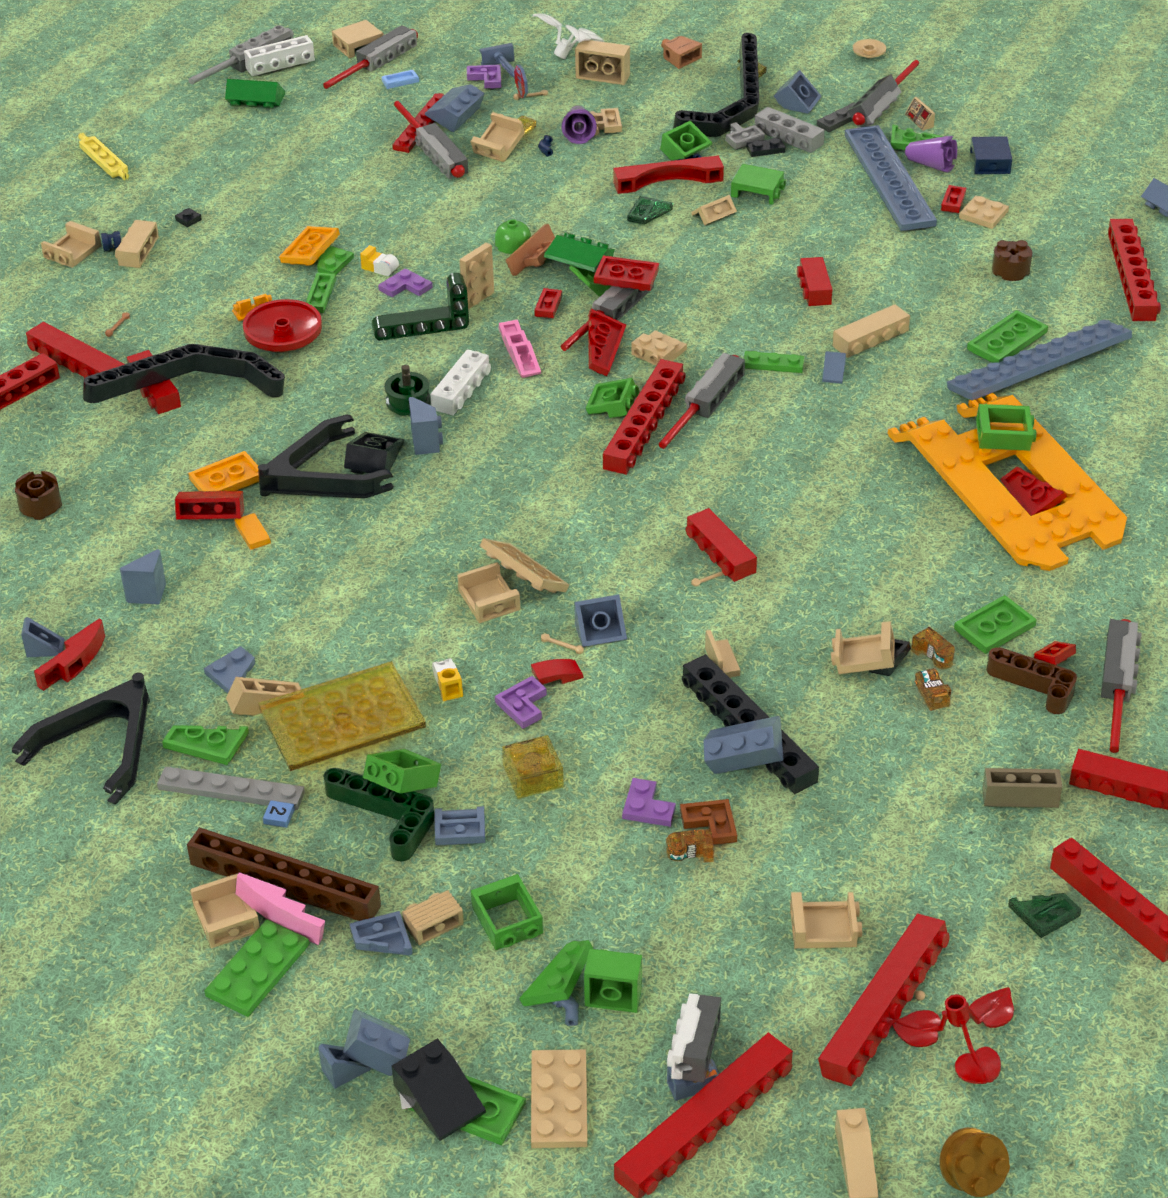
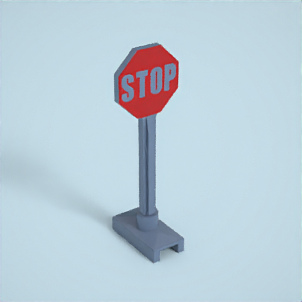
M508 43L479 49L482 57L481 65L501 64L515 79L519 95L522 98H526L528 84L524 69L521 65H516L514 69L509 63L515 61L513 44Z

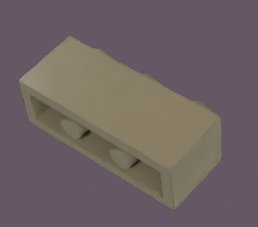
M985 768L982 786L984 806L1059 808L1062 793L1060 769Z

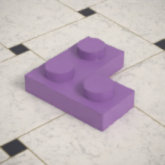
M500 65L467 66V81L484 80V89L501 88Z
M405 268L380 283L378 287L379 291L394 297L405 289L421 296L432 289L433 285L431 281Z
M531 676L495 696V703L524 729L542 719V712L533 702L546 696L547 690L535 677Z
M633 778L623 809L622 819L671 827L676 803L653 799L657 788L656 781Z

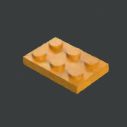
M307 226L279 256L281 263L313 265L340 235L339 229Z
M246 451L188 473L189 480L199 491H237L259 482L258 465Z

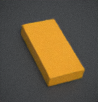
M255 513L243 516L241 519H234L235 526L250 550L271 544L269 535Z

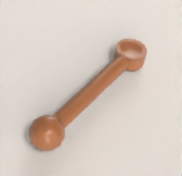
M127 312L123 313L122 318L111 329L105 331L106 336L111 337L113 331L125 319L130 318V314Z

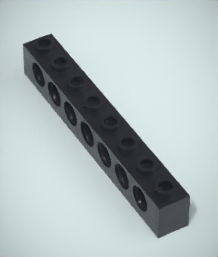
M706 654L683 665L682 682L684 686L690 688L696 694L697 699L700 702H704L709 707L710 712L723 721L725 727L770 718ZM781 729L783 761L768 763L765 766L770 773H774L780 779L783 787L789 788L795 795L818 783L819 766Z

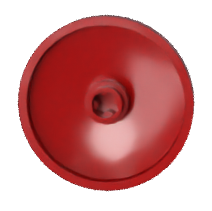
M293 299L273 300L260 304L249 311L243 320L245 339L256 348L272 352H284L302 348L313 342L322 330V320L319 311L306 302Z

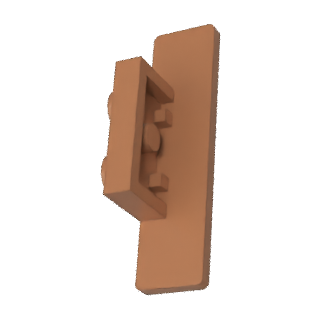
M544 224L506 259L512 276L518 275L525 267H539L545 263L544 260L546 258L544 254L555 238L549 224Z

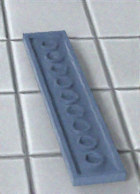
M879 125L846 129L845 137L900 231L936 226L937 219Z
M1100 320L1092 326H1085L1083 329L1069 332L1061 338H1054L1050 342L1038 344L1030 350H1023L1017 355L1005 357L999 363H989L986 367L972 370L971 373L956 376L955 379L947 381V388L973 401L1132 338V330L1124 328L1122 325L1111 323L1109 320Z

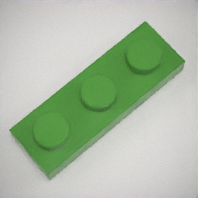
M316 273L306 303L314 306L319 313L325 312L336 282V275Z
M745 351L744 353L745 369L803 373L804 356Z

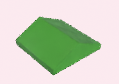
M570 265L569 269L599 297L611 287V285L604 286L594 283L596 272Z

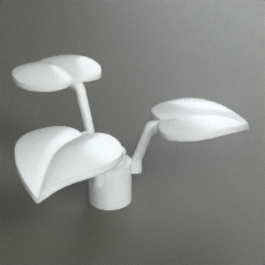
M540 13L533 14L532 16L539 17L558 29L555 42L558 45L554 54L560 58L566 59L569 51L577 41L580 43L592 39L604 42L594 32L584 28L577 30L570 25L565 26L572 33L568 40L564 38L560 40L562 24L558 20Z

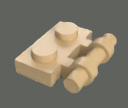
M618 108L601 109V113L590 112L597 124L595 135H598L600 130H604V133L622 132Z

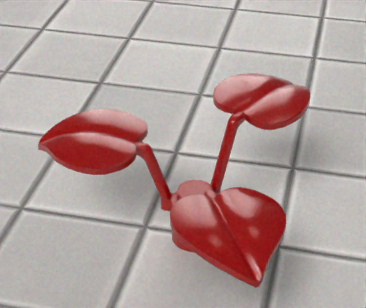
M1009 987L993 991L976 999L970 1006L964 996L958 994L951 995L945 1000L946 1010L942 1011V1020L933 1011L920 1010L894 1021L892 1026L896 1034L904 1042L914 1047H927L936 1043L938 1032L944 1030L947 1019L953 1026L962 1027L970 1053L962 1054L957 1058L955 1062L956 1074L960 1079L968 1083H991L1000 1074V1057L994 1049L986 1046L975 1051L966 1024L969 1018H972L976 1024L983 1022L989 1028H997L1009 1023L1014 1015L1011 990Z

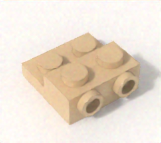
M656 330L650 335L643 333L632 342V355L656 366L660 359L674 361L687 350L686 343Z

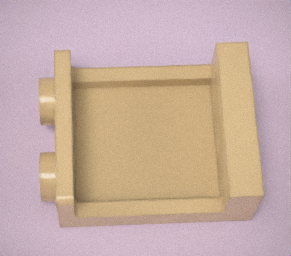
M367 20L332 31L333 45L349 59L355 57L354 48L369 44L384 35L382 31Z
M492 112L490 115L491 124L481 138L475 136L472 138L471 145L474 153L504 162L525 132L521 120Z
M69 221L65 224L66 235L54 244L43 241L41 247L44 258L73 268L101 247V240L98 230Z
M498 562L461 573L457 576L458 591L479 623L521 610L520 594L517 589L511 590L501 576Z
M891 621L882 622L881 634L844 639L841 629H836L835 638H832L834 652H831V661L833 666H837L838 674L894 667L895 638Z
M238 874L227 876L190 890L194 909L211 949L253 935L260 927L255 909L252 910L247 903L235 894Z
M791 892L790 913L794 949L857 947L858 937H862V922H857V917L860 915V907L858 901L854 902L853 892H848L847 901L803 902L801 892Z

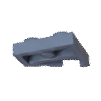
M240 646L206 666L204 674L228 693L235 677L246 678L247 672L255 665V657Z
M400 911L349 924L356 950L413 955L412 946Z

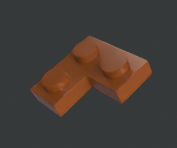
M729 799L680 804V814L684 829L708 826L712 845L737 842L738 835Z

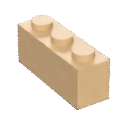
M134 221L125 237L122 238L119 247L115 250V257L118 259L119 266L141 267L159 238L157 222Z

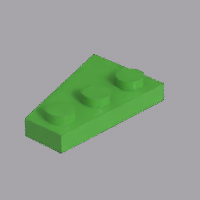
M893 124L891 146L893 149L905 150L910 142L943 136L927 132L918 134L914 132V129L907 128L902 130L898 129V125Z

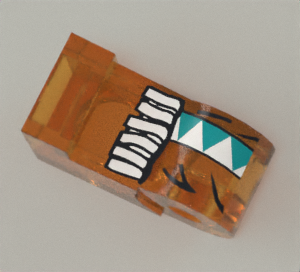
M927 627L913 636L912 652L916 655L923 653L939 669H948L953 666L954 646L931 627Z
M935 668L915 673L916 686L930 711L950 706L952 690L948 684L945 685ZM935 697L942 699L940 703H934Z
M711 829L674 832L668 835L666 838V854L668 858L673 861H683L686 858L703 857L704 862H714Z

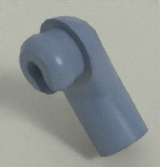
M571 995L567 1000L552 1002L557 1008L563 1006L566 1010L565 1024L567 1026L578 1025L579 1004Z

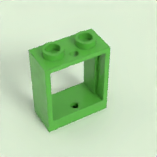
M979 404L976 415L979 448L1030 451L1032 442L1036 441V429H1033L1034 415H1031L1030 406ZM990 422L1022 423L1024 431L991 430Z
M407 749L367 754L363 778L397 793L434 788L438 784L441 763Z
M518 874L471 890L472 908L495 950L510 947L515 943L543 934V917ZM518 900L528 919L496 930L486 910Z

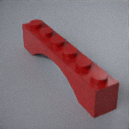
M719 155L613 168V183L617 194L636 192L649 184L665 180L681 179L714 183L722 182L724 179V166Z

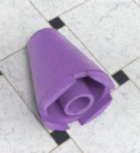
M577 105L572 107L565 115L561 128L563 135L571 143L583 144L595 135L597 124L594 116L589 111Z
M953 136L910 142L905 148V155L910 161L942 172H950L954 168V165H952L953 159H957V142L952 140Z

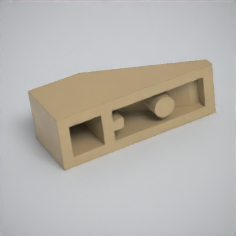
M235 677L226 700L233 714L257 715L303 701L306 697L299 683Z
M865 1108L837 1110L835 1132L849 1198H878L871 1136Z

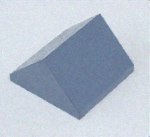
M157 549L120 568L125 599L128 603L160 604L166 580L161 552Z
M619 594L574 602L575 627L583 647L627 639Z

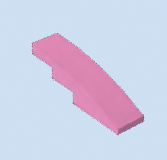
M518 319L499 323L498 328L521 378L541 374L530 340H527L524 330H521Z
M239 872L236 882V895L266 919L308 938L312 943L320 944L323 938L325 920L306 914V905L285 898L286 889Z

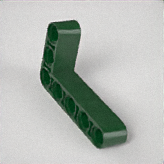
M451 273L447 277L448 306L379 315L373 318L372 328L375 338L381 341L383 339L389 340L467 328L469 325L468 293L463 275Z
M330 768L323 775L327 797L399 820L389 836L391 857L396 861L403 862L413 856L435 820L434 803L430 796L415 791L397 793L364 779L363 775L341 768Z

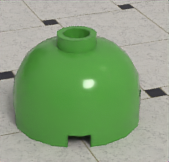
M510 219L498 226L494 238L495 246L498 247L500 252L512 254L531 237V232L523 222Z

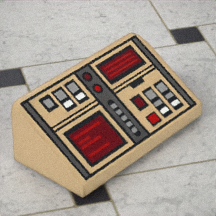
M914 97L905 115L921 130L934 128L935 113L920 99Z

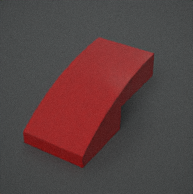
M552 659L531 664L533 675L542 685L556 680H560L562 684L584 678L577 662L573 659Z

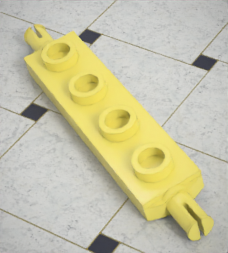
M84 133L78 135V138L81 140L79 141L80 148L112 178L120 176L123 180H128V166L95 136L87 137Z

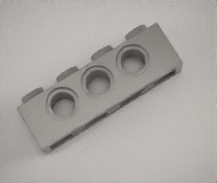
M766 107L755 115V125L768 136L781 138L783 142L810 153L824 144L825 130L770 107Z

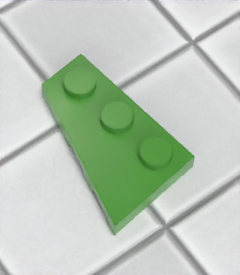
M173 725L163 739L162 744L165 749L228 765L249 734L248 726H239V729H227V726H217V729H204L202 726Z
M572 941L567 943L519 998L522 1005L531 1006L569 999L587 962L589 948L593 949L590 941Z

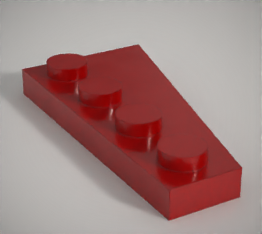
M592 308L588 314L589 369L607 376L626 324Z

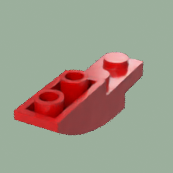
M100 618L64 642V651L34 670L37 687L44 691L61 678L68 683L87 667L100 650L105 639L103 622Z

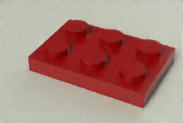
M603 255L594 275V283L604 286L611 285L651 291L659 271V263Z

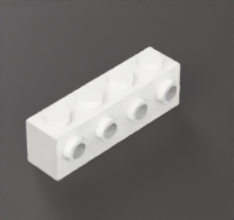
M307 35L244 51L246 69L251 76L315 61L313 42Z
M467 349L430 394L431 406L435 407L436 411L454 415L458 409H461L465 400L471 397L473 390L480 386L485 375L490 373L489 355Z

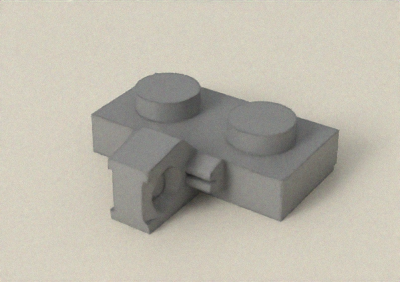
M735 122L730 124V133L726 135L725 141L734 149L746 146L748 142L764 140L765 134L756 125L743 129Z

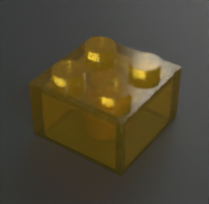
M548 735L502 746L503 767L517 799L564 787L563 766Z

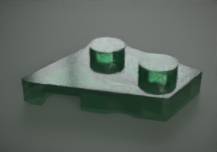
M639 196L627 215V221L645 225L673 210V202Z
M1065 893L1052 894L1050 896L1036 895L1032 896V900L1018 901L1017 897L1009 899L1008 907L1040 938L1080 917L1082 910Z

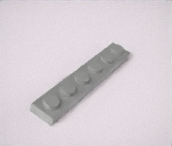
M172 767L164 768L157 783L158 790L267 806L270 800L294 804L295 810L299 809L305 794L304 786Z

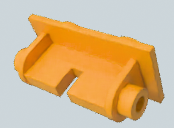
M263 294L253 297V304H251L250 298L237 301L236 304H233L232 312L238 321H242L253 308L272 301L271 295Z

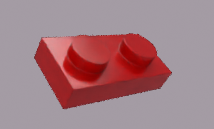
M948 185L941 204V210L959 213L967 188Z
M543 288L534 310L535 316L554 319L562 299V290Z
M1054 641L1035 652L1034 658L1057 665L1076 654V644Z

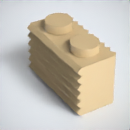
M449 890L442 893H434L427 900L419 904H411L406 910L402 911L404 926L418 945H422L464 924L462 907L452 897Z

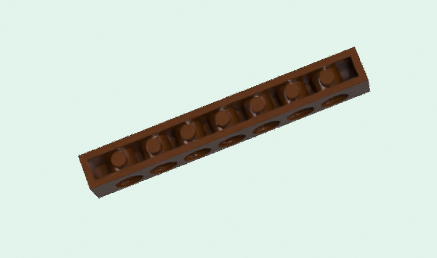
M201 827L198 828L187 843L190 865L226 877L239 874L240 872L286 889V897L357 921L375 917L381 907L379 886Z

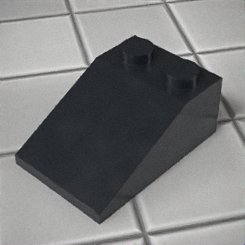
M364 432L347 443L344 468L350 469V472L356 474L363 472L372 473L384 469L390 471L405 439Z
M438 1038L392 1065L395 1088L439 1141L486 1113L485 1107L458 1063Z

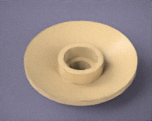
M863 39L853 44V51L859 56L874 58L886 52V45L878 40Z

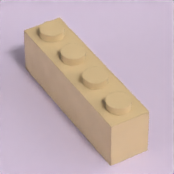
M894 304L833 332V347L841 353H846L847 358L859 354L868 348L909 331L910 315Z

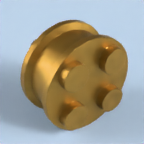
M966 1127L955 1131L945 1141L940 1153V1170L943 1178L951 1187L964 1191L974 1197H985L997 1191L1004 1183L1010 1170L1009 1155L1004 1143L998 1137L976 1128Z

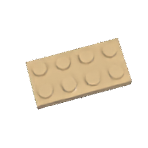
M482 539L480 547L486 550L485 554L487 556L499 559L503 567L509 570L513 569L516 571L515 575L526 581L529 580L533 588L539 591L546 589L552 593L567 591L568 583L512 544Z
M586 1049L532 1050L531 1148L587 1147Z

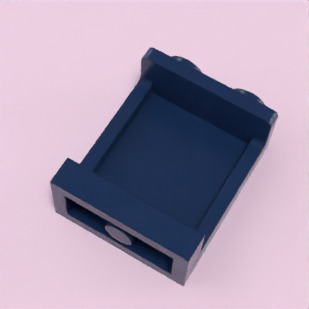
M1007 136L971 137L970 153H973L975 161L974 174H1011L1012 155Z

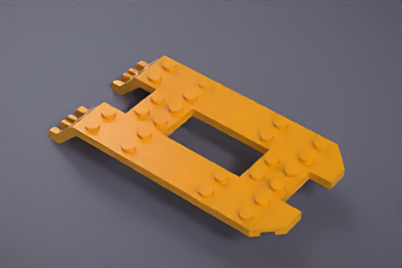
M990 393L985 396V400L982 397L973 401L969 400L968 406L965 403L958 404L957 411L963 418L977 415L979 404L1023 405L1014 395L997 397L994 393ZM921 417L917 419V425L913 421L900 425V432L895 427L888 429V436L895 443L912 442L1019 565L1028 567V564L1040 566L1041 570L1051 571L1068 564L1069 558L1060 549L1088 537H1091L1103 550L1122 542L1127 516L1035 418L1033 429H1036V441L1032 442L1030 451L979 448L977 428L957 435L944 419L929 422L926 417ZM990 422L991 430L1024 431L1022 423ZM1016 455L1037 479L1047 482L1057 490L1063 491L1067 498L1061 501L1059 506L1030 516L986 465Z

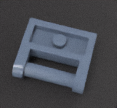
M484 806L465 810L442 811V808L435 809L436 845L485 843Z

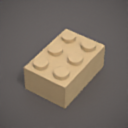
M585 40L578 43L575 48L576 78L625 85L630 76V46Z

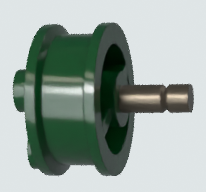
M402 365V372L389 377L384 387L387 394L386 405L388 409L400 416L410 415L409 397H414L430 404V394L428 393L429 381L420 373L410 372L409 365Z

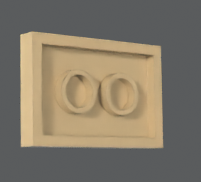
M487 242L460 259V274L464 277L468 293V309L494 293L492 245Z

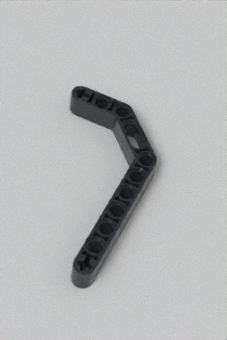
M744 33L741 37L739 49L741 99L716 113L679 110L675 113L673 129L691 121L706 137H719L730 131V124L736 122L742 125L755 117L759 106L757 37L754 34Z
M188 344L85 377L83 382V400L87 403H99L193 371L242 377L266 395L280 397L284 390L285 375L253 352Z

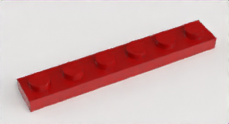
M435 93L417 114L415 119L422 127L435 122L427 117L425 112L440 100L444 94ZM411 124L407 126L392 144L393 150L409 153L416 145V130Z

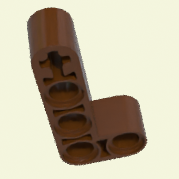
M1000 647L989 651L986 671L990 676L1047 694L1045 707L1052 714H1062L1067 710L1074 696L1077 675L1074 671Z

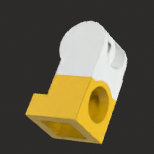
M369 245L360 253L361 268L364 270L389 276L399 266V261L394 255L376 252V247Z
M452 659L432 662L434 677L441 691L442 700L447 701L463 697L462 678Z

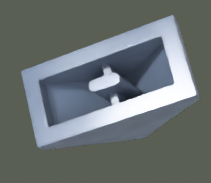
M825 352L822 382L843 383L846 353Z
M28 617L24 619L21 636L27 657L56 656L63 651L65 640L63 637Z
M321 1044L318 1047L321 1069L334 1089L371 1070L370 1067L343 1056L344 1047Z

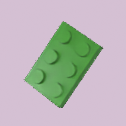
M1004 595L955 622L954 630L984 654H987L991 649L999 647L1035 627L1037 619Z

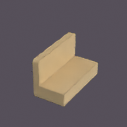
M730 195L697 208L691 214L692 216L699 214L704 225L734 214L737 210Z
M706 630L705 650L708 657L729 678L740 676V668L728 640L715 641L711 630Z

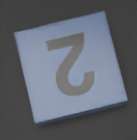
M270 800L263 817V823L287 828L295 810L294 804Z

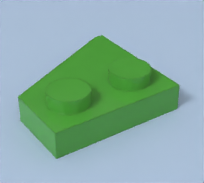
M329 246L319 257L318 272L337 275L354 259V253Z

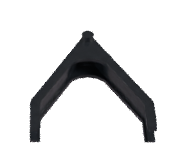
M349 414L322 421L269 463L258 466L260 495L264 497L273 493L369 498L392 490L394 487L392 483L380 485V483L384 479L392 478L393 475L388 469L365 475L297 470L299 466L330 442L355 434L353 427L341 429L343 424L354 421V418Z
M140 672L132 675L131 680L30 726L12 748V753L16 755L20 754L23 750V753L15 762L25 766L44 746L106 718H124L128 720L122 764L106 781L103 787L105 792L112 794L107 801L117 804L136 783L147 708L150 702L144 675Z

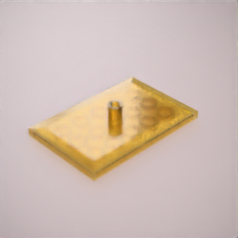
M392 661L258 703L261 714L289 771L426 727V721Z

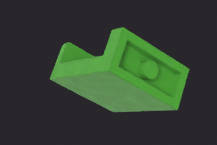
M742 164L731 182V197L738 198L743 190L768 195L769 204L773 205L774 201L779 199L781 190H784L786 186L784 171Z

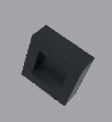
M190 208L184 209L175 215L176 221L187 228L202 220L201 214Z

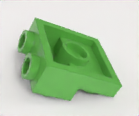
M633 378L595 384L585 409L588 415L607 412L609 418L624 417L633 405L635 397H638L640 393L639 387L635 385Z

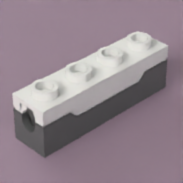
M689 993L687 1004L682 1003L680 1019L677 1020L676 1034H673L672 1050H669L667 1067H672V1079L705 1082L721 1019V997L699 996L698 994Z

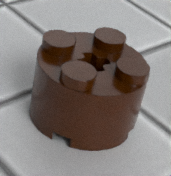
M1018 240L1017 242L998 241L993 254V274L999 275L1003 280L1019 281L1024 279V276H1028L1030 274L1033 254L1028 243L1024 240Z
M33 471L22 475L16 480L15 494L19 510L23 515L33 517L35 520H42L62 506L59 486L54 474L47 471H41V474H34Z

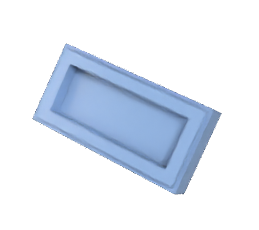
M414 70L381 77L387 89L419 82V77Z

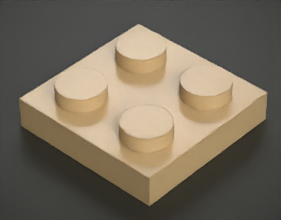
M975 196L959 213V218L993 229L1008 213L1009 206L1001 202L988 200L982 196Z

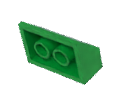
M227 79L225 100L231 106L247 104L248 107H257V105H264V108L273 109L274 106H280L285 95V90L278 82Z
M564 232V235H556L545 252L544 257L596 272L603 255L613 257L615 249L609 248L607 243L598 242V244L592 243L590 238L581 237V239H577L575 234Z

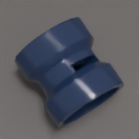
M114 231L112 234L101 233L104 252L119 247L121 243L120 231Z

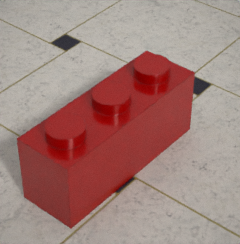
M823 257L800 258V266H797V277H800L803 299H807L808 306L832 305L833 289Z
M243 491L178 492L175 497L176 520L241 519L244 513Z

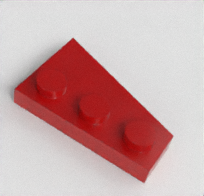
M1015 467L1000 478L1010 494L1030 516L1051 509L1067 498L1063 491L1053 488L1047 482L1040 481L1034 475L1019 467Z

